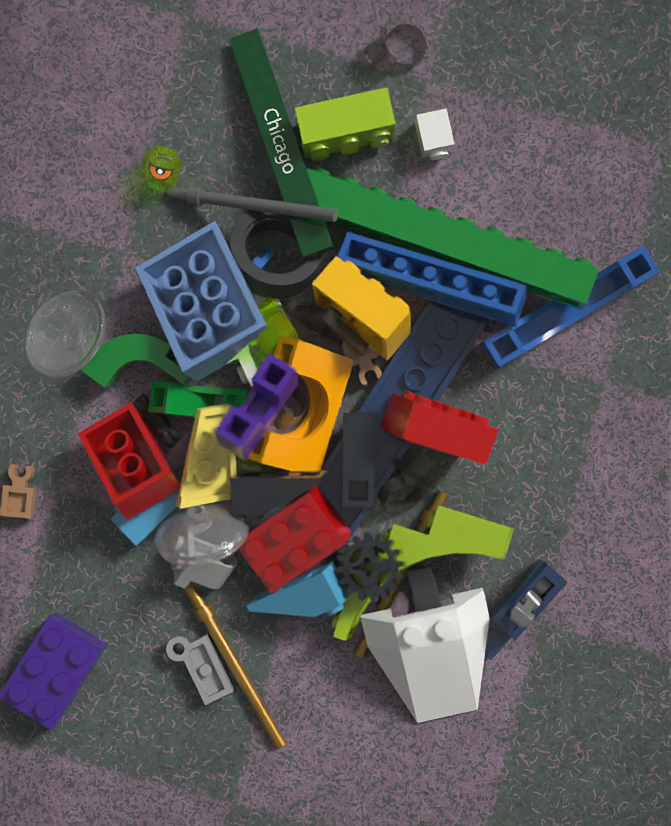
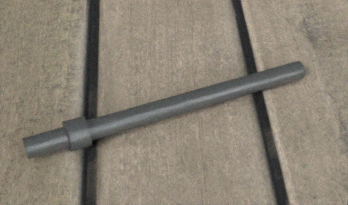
M170 186L167 190V197L169 199L187 201L188 204L196 206L211 204L335 222L338 217V210L333 208L208 192L202 187L191 186L189 189Z

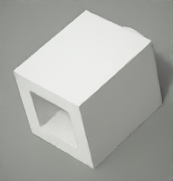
M447 108L416 115L415 127L422 158L430 156L431 160H438L447 157L448 152H451L454 147Z

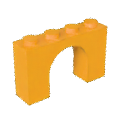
M280 336L274 357L295 368L297 375L305 381L310 394L308 413L301 425L289 433L278 434L266 430L248 458L290 471H320L354 360L301 340Z

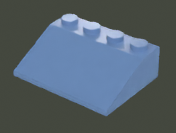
M215 221L136 267L182 372L196 381L225 366L267 328Z

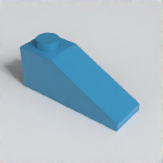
M179 490L129 520L115 506L113 510L116 514L111 520L136 546L140 545L178 508L176 503Z
M332 561L292 579L273 593L267 590L258 594L246 607L249 612L316 617L326 612L327 616H330L344 608L343 603L349 597V594L347 593L348 588L346 584L340 585L339 581L342 577L339 572H336V566Z

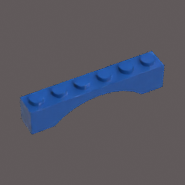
M643 245L598 272L583 311L552 300L519 319L516 327L510 325L482 341L480 346L496 370L659 273L660 270Z

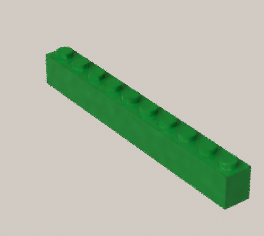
M314 167L312 170L307 168L319 206L338 210L337 220L335 222H328L419 254L525 285L528 292L582 311L587 304L599 271L588 260L582 258L572 260L563 257V253L553 248L543 250L534 247V243L525 238L517 237L514 240L505 237L504 233L496 228L487 227L485 230L474 226L475 223L467 218L458 217L456 220L445 216L446 213L438 208L429 207L427 210L416 206L417 203L409 198L400 197L398 200L388 196V193L380 188L371 187V189L359 186V183L351 178L342 177L341 180L330 176V172L325 169Z

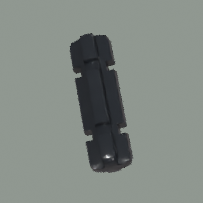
M146 395L139 396L133 402L140 414L143 413L142 417L158 436H162L161 440L168 448L175 446L181 440L180 435L175 429L170 428V423L161 413L148 412L150 399Z

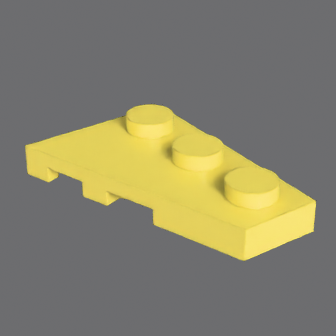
M228 404L198 408L196 411L176 506L180 509L231 499L229 478L237 474L236 456L228 449L219 445L215 430L231 409V406Z

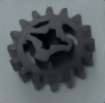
M371 532L364 533L363 541L359 536H353L354 545H343L344 550L347 552L346 555L337 556V559L343 562V566L336 568V572L344 573L345 576L339 581L340 585H350L347 591L349 595L358 591V600L360 601L365 600L368 594L371 602L378 601V593L384 599L390 597L389 588L392 590L399 589L395 580L405 578V575L399 572V567L405 566L406 562L398 561L397 558L403 552L402 549L393 550L392 547L395 541L389 539L384 543V534L377 533L374 540ZM376 546L381 548L388 555L389 559L385 560L381 557ZM361 550V556L355 563H352L355 554ZM370 561L371 563L383 564V567L372 570V573L369 570L366 571V569H359L360 566H365ZM386 571H390L388 579L380 586L382 576ZM353 574H357L363 579L364 586L356 581Z

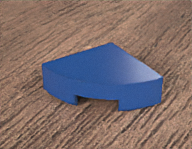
M269 248L263 249L261 255L255 257L252 262L265 271L276 256V253Z

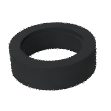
M248 210L234 224L228 247L250 292L269 299H285L301 293L315 278L322 254L304 259L297 269L284 274L270 273L260 269L250 260L245 248V243L252 235L265 230H276L291 236L297 243L298 240L289 215Z

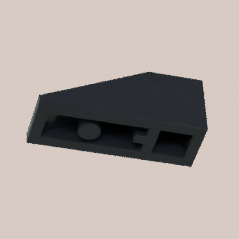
M330 470L241 471L229 478L233 515H244L246 520L263 518V515L324 482L330 477Z

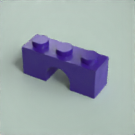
M270 354L252 377V388L245 402L240 408L233 405L215 430L219 445L244 460L251 454L298 385L296 369Z

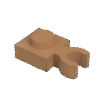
M354 334L339 339L345 357L354 360L352 368L359 365L360 383L363 386L367 385L364 377L367 371L375 372L379 380L382 372L371 361L379 357L378 353L359 340Z
M11 464L8 474L12 480V485H3L0 516L32 519L34 516L36 488L28 487V482L34 476V466H27L26 474L20 477L17 474L18 464Z

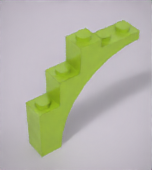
M438 505L436 511H431L428 519L427 528L431 529L429 534L393 524L392 530L388 529L386 531L383 542L385 543L387 540L393 539L395 542L392 549H402L403 552L397 557L398 561L406 562L405 566L399 567V572L402 573L411 566L428 559L455 553H474L505 559L514 528ZM343 549L341 555H346L347 552ZM361 550L355 554L352 563H355L361 556ZM378 551V554L385 560L389 559L385 552ZM339 560V565L343 566V562ZM370 561L369 564L360 566L359 569H366V571L369 570L372 573V570L383 567V564L371 563ZM386 571L382 576L380 586L388 579L390 571ZM353 574L356 581L364 586L363 579L357 574ZM358 591L349 595L343 603L344 608L334 616L332 628L335 629L333 637L344 641L352 639L360 620V615L364 613L371 602L369 594L363 601L358 600Z

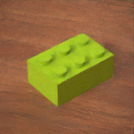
M387 87L295 107L297 127L305 159L311 158L312 161H321L329 158L330 153L341 151L342 155L352 154L359 151V147L371 145V148H380L388 145L389 140H393L396 123Z

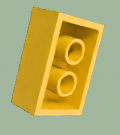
M336 256L312 283L317 308L351 334H354L387 361L411 334L409 306L399 297L392 298L385 293L384 287L375 279L370 278L368 280L362 276L358 267L348 260L344 262Z

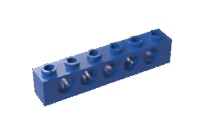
M347 232L338 254V258L342 261L348 260L355 264L360 270V274L366 279L370 280V278H373L384 287L513 327L517 325L526 300L525 285Z

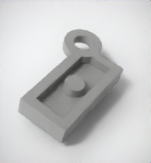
M208 634L192 642H189L183 636H176L169 640L166 646L167 655L173 661L179 662L184 660L205 705L234 691ZM181 643L184 646V652L176 654L173 651L174 644Z

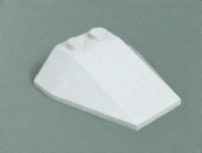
M483 588L452 594L454 602L452 605L395 618L392 616L391 608L360 615L368 648L417 723L478 710L490 619Z

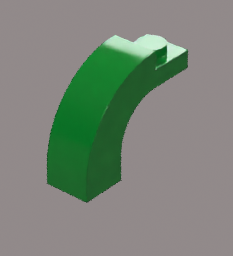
M128 334L113 338L99 346L80 369L104 388L112 387L123 371L129 365L139 360L154 363L182 384L190 383L192 380L191 377L182 372L176 357L172 356L174 352L168 339L152 334Z
M152 381L148 412L195 417L198 408L224 404L240 408L251 390L211 388Z

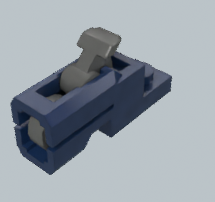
M539 559L524 575L510 594L507 593L489 613L490 619L485 655L490 660L495 657L511 638L516 640L568 583L545 561Z

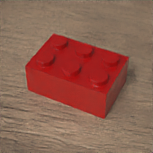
M406 390L403 396L392 392L380 427L402 439L484 465L487 464L499 430L488 425V418Z
M132 402L78 433L110 498L127 520L180 489L179 481L146 422Z
M315 486L284 503L242 532L234 544L268 590L273 593L345 545L351 531L319 487Z

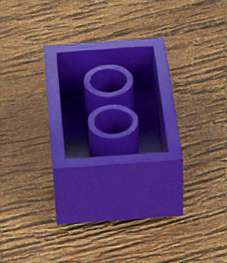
M57 612L48 616L1 691L0 699L49 730H52L63 718L108 644Z

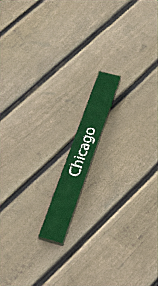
M258 28L229 39L284 202L320 207ZM289 215L305 260L334 249L325 220Z

